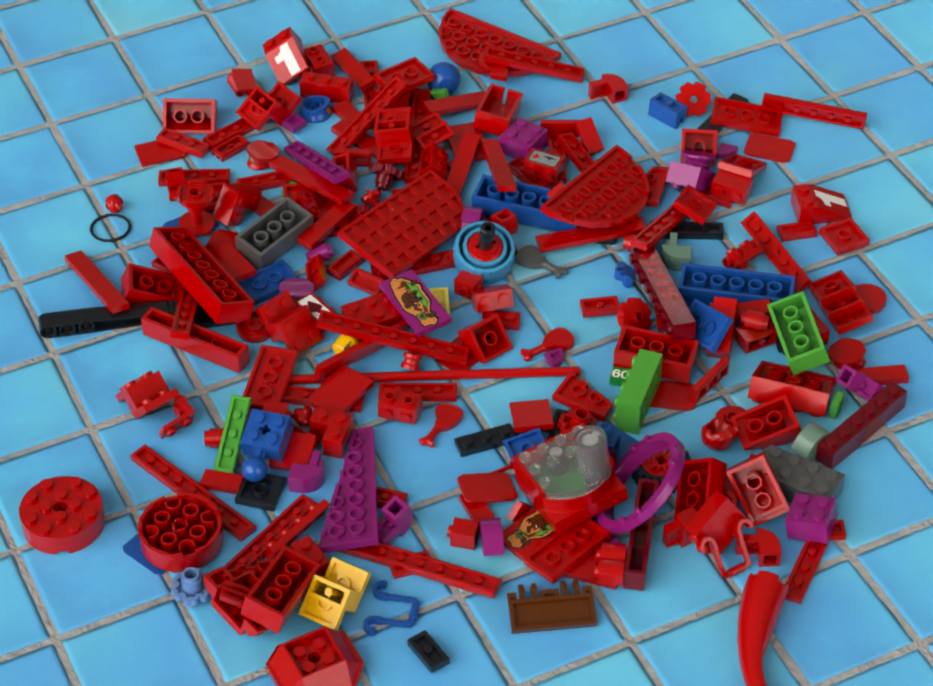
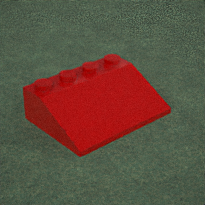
M762 360L751 377L747 398L752 399L756 403H763L786 394L794 412L804 411L810 413L811 416L821 417L825 416L837 382L835 377L809 371L793 376L790 367Z

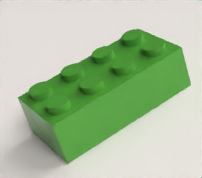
M804 291L767 304L793 376L830 362Z
M640 349L637 356H633L632 368L627 370L626 382H622L620 387L621 394L616 396L614 407H617V409L615 410L613 420L616 421V427L621 431L639 435L661 381L663 354Z

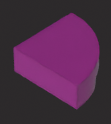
M721 143L716 158L725 159L726 156L737 153L738 146Z
M562 347L544 353V358L550 367H560L563 363L564 352Z

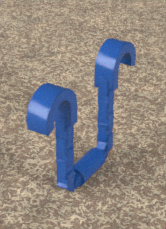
M377 581L373 585V596L376 599L413 603L408 618L409 621L382 618V616H369L363 622L364 632L367 635L375 636L374 627H370L372 624L411 628L417 621L420 601L417 597L380 592L378 590L388 587L387 581Z

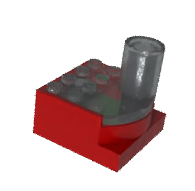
M581 423L512 457L517 485L556 535L628 499L626 487L616 476L614 460L609 454L607 436L601 427L595 425L585 426L584 423Z

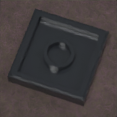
M266 474L265 478L259 482H250L244 478L235 497V504L274 512L286 486L287 478L272 474Z

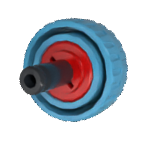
M490 221L473 222L464 227L458 233L453 247V262L457 271L460 273L464 270L471 274L483 276V284H492L503 279L510 272L515 258V244L511 234L504 227Z

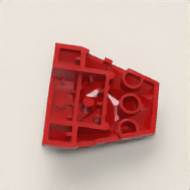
M273 559L257 561L256 565L248 567L243 563L239 564L238 568L229 570L227 566L220 567L203 577L206 589L212 595L211 604L213 608L239 635L247 633L249 636H258L269 629L241 615L242 608L219 600L222 582L227 579L252 589Z

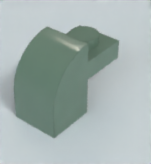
M670 232V240H666V244H662L661 259L668 269L681 272L683 263H691L692 246L677 245L678 233Z
M812 422L799 433L790 450L803 458L815 460L818 443L828 436L830 432Z

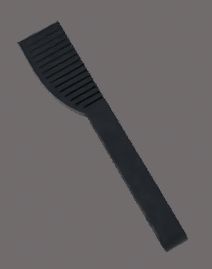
M169 300V303L167 301L130 304V309L116 314H112L106 306L44 313L38 318L39 332L43 338H56L142 325L141 318L151 307L175 316L178 301L174 300L172 302V300ZM198 303L194 324L204 328L236 324H216Z

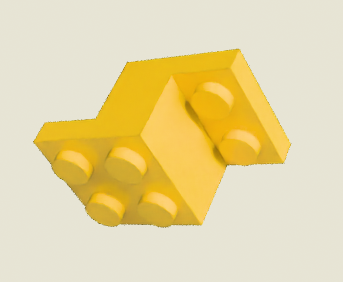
M332 557L325 576L314 574L298 614L338 631L345 611L356 612L371 573Z

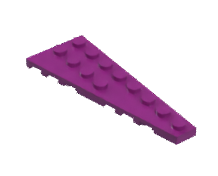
M373 426L353 429L348 445V454L344 458L343 469L340 470V479L335 486L330 502L331 508L325 518L324 530L320 534V543L317 544L323 553L379 545L375 434Z

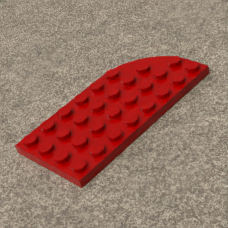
M430 169L339 230L337 236L387 277L392 278L404 273L459 232L462 226L463 202L457 191Z

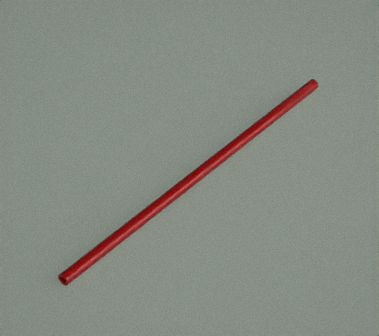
M580 366L369 372L360 374L374 382L568 376L571 371L576 376H580ZM314 374L292 375L289 385L323 384L330 376L317 381L314 378Z

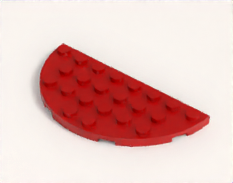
M449 8L444 14L439 26V42L445 54L462 68L477 74L490 76L487 69L478 66V61L485 50V46L555 62L561 59V52L452 8ZM507 67L508 77H520L534 73Z
M616 144L542 204L540 211L550 218L591 229L619 226L633 220L643 211L650 191L648 178L642 167L636 165L632 160V156Z

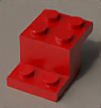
M278 81L269 94L259 86H256L236 113L260 132L270 118L279 126H282V120L293 113L302 99Z
M411 106L376 111L374 136L378 148L377 163L399 164L413 161L415 137L411 125Z
M284 290L255 308L273 342L284 341L287 349L298 350L299 354L324 339L321 330L316 328L317 323L308 305L296 306L288 290Z
M149 371L137 378L136 381L134 379L119 388L121 392L115 396L119 402L125 399L135 419H138L180 394L176 388L171 391L169 390L159 371L155 373Z

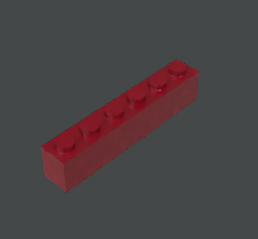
M891 381L818 443L816 461L828 468L834 469L905 407L907 390Z
M639 478L634 509L642 507L659 487V480ZM655 515L630 531L624 570L623 588L640 591L645 589Z

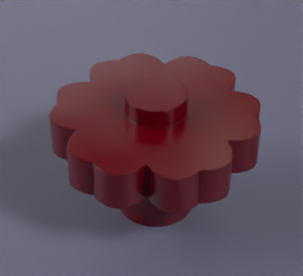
M372 163L368 169L370 173L376 175L375 188L383 191H389L393 181H401L405 175L403 171L385 163Z

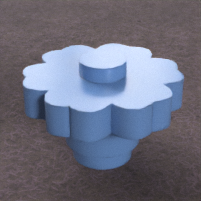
M188 567L183 572H179L172 579L173 586L171 587V592L175 601H183L184 606H197L199 602H207L212 595L207 591L203 577L208 573H203L202 569Z

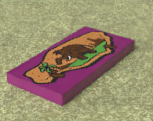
M412 269L379 283V288L418 337L451 323L452 318Z

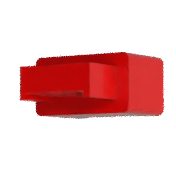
M693 507L674 514V521L664 525L662 542L667 548L679 544L682 548L693 543L688 538L689 533L684 529L686 524L697 513Z

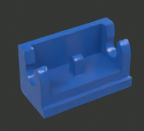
M660 92L650 99L648 115L676 129L679 126V120L684 122L688 106Z

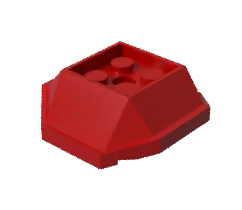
M326 626L277 645L266 663V670L276 686H357L364 668L362 658L345 631H336Z

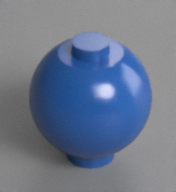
M440 62L429 69L436 75L434 81L427 83L431 90L433 88H448L449 95H451L458 89L461 78L458 69L448 62Z

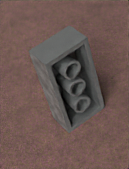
M287 196L235 236L236 249L259 269L264 268L297 243V238L314 224L313 215Z
M771 444L765 453L774 469L787 502L792 503L795 493L835 497L837 500L843 490L845 474Z

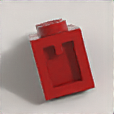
M182 394L174 398L172 406L178 418L160 429L159 437L161 439L166 436L168 438L173 436L181 427L186 428L193 422L195 411Z

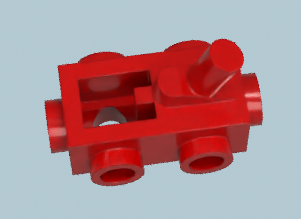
M756 238L750 242L747 239L739 245V248L733 247L726 252L727 256L722 259V263L726 268L746 270L745 268L749 266L748 262L756 258L764 249Z

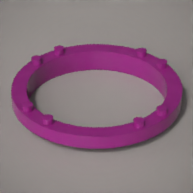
M660 432L651 436L647 434L636 445H630L629 451L615 465L616 476L623 484H625L637 467L649 457L660 451L670 449L671 459L668 461V471L651 498L642 507H636L631 515L627 517L621 516L619 519L614 520V506L595 515L600 526L614 534L624 533L642 525L662 508L675 490L684 467L685 448L678 438L671 433Z

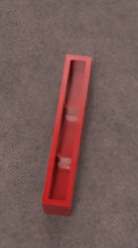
M151 307L141 318L143 335L237 373H240L250 362L247 344L194 323L189 340L171 338L170 331L174 315Z

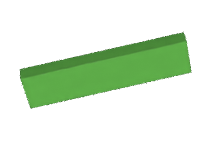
M231 396L214 466L216 471L235 474L241 449L240 442L252 403V399L249 397Z

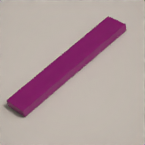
M300 141L284 147L285 154L333 184H337L350 177L349 171Z

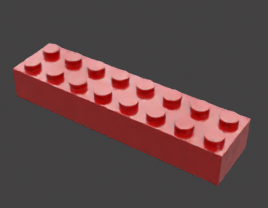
M186 226L153 227L149 247L216 324L223 325L225 323L250 321L254 300Z

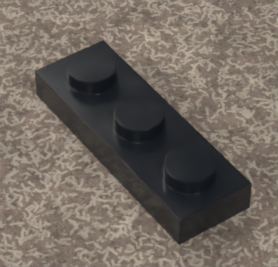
M508 423L454 438V444L462 458L504 446L502 440L517 435L514 433L511 424Z

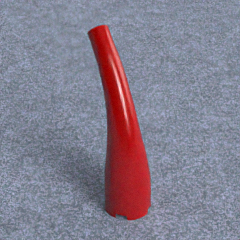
M759 570L758 574L755 575L750 573L744 586L739 606L737 644L740 667L746 686H766L762 659L789 592L788 584L785 583L783 585L778 580V575L764 570Z

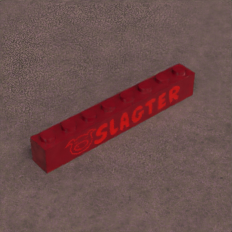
M631 246V254H629L630 265L634 266V272L638 274L640 284L644 285V291L649 295L650 303L654 304L656 314L660 315L661 324L665 325L667 335L670 334L673 341L696 338V321L656 248L652 246L645 252Z

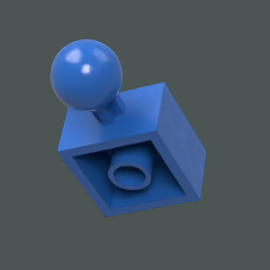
M252 409L240 442L244 455L252 456L247 458L242 464V474L245 479L250 482H259L265 478L268 467L264 459L283 461L294 429L290 416Z

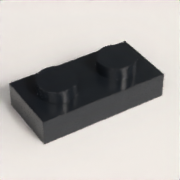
M426 630L407 640V645L431 674L450 664L449 657Z

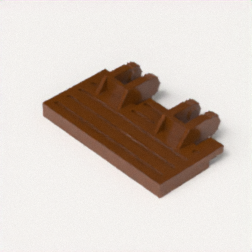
M576 579L572 582L574 594L567 595L565 581H560V596L558 589L540 590L541 597H538L536 583H531L530 592L532 593V598L525 599L523 584L518 585L519 599L516 597V592L507 593L511 633L519 634L596 627L597 618L592 587L582 586L583 594H580L579 582Z

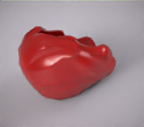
M713 418L711 422L702 427V442L712 450H726L734 438L737 437L739 427L727 425Z

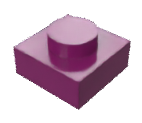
M296 113L282 120V126L293 134L307 126L306 120Z

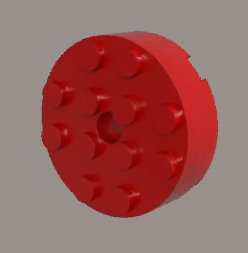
M59 476L44 479L24 495L19 506V516L25 539L32 547L44 553L57 555V552L69 551V553H74L92 544L104 528L105 516L101 495L93 484L80 477Z
M177 493V496L168 498L163 496L147 506L138 522L143 555L152 565L165 571L176 573L183 572L188 567H203L217 556L223 545V527L219 510L213 502L198 494Z

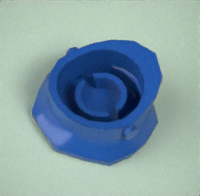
M323 95L308 96L302 101L299 115L306 122L310 123L326 121L332 116L331 105H329L330 98Z

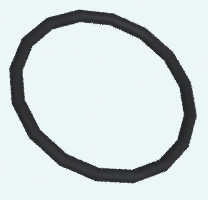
M119 214L102 215L96 218L90 226L91 235L103 242L118 241L126 237L131 229L130 221L125 216ZM117 216L127 221L128 230L118 238L102 239L93 233V225L102 218Z

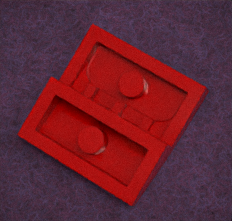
M437 111L412 124L415 142L422 150L432 142L438 145L455 136L448 123L443 121Z

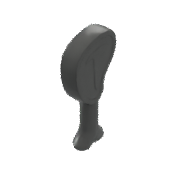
M524 246L516 254V263L524 268H544L553 272L557 279L568 273L567 268L557 267L547 262L546 258L541 256L540 250L536 246Z

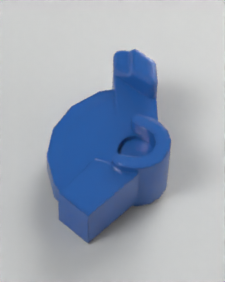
M619 261L618 266L615 268L614 278L621 280L625 288L633 287L634 270L626 265L625 262Z

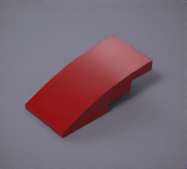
M842 270L813 281L808 286L823 314L838 335L874 321L871 312L865 307L864 300L856 292L855 285Z

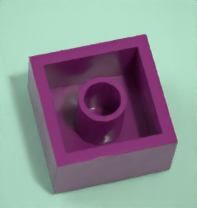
M518 117L500 135L499 142L503 153L514 159L520 157L524 160L532 148L543 151L548 146V129Z
M795 493L785 519L787 539L808 540L810 542L828 544L838 517L836 498Z

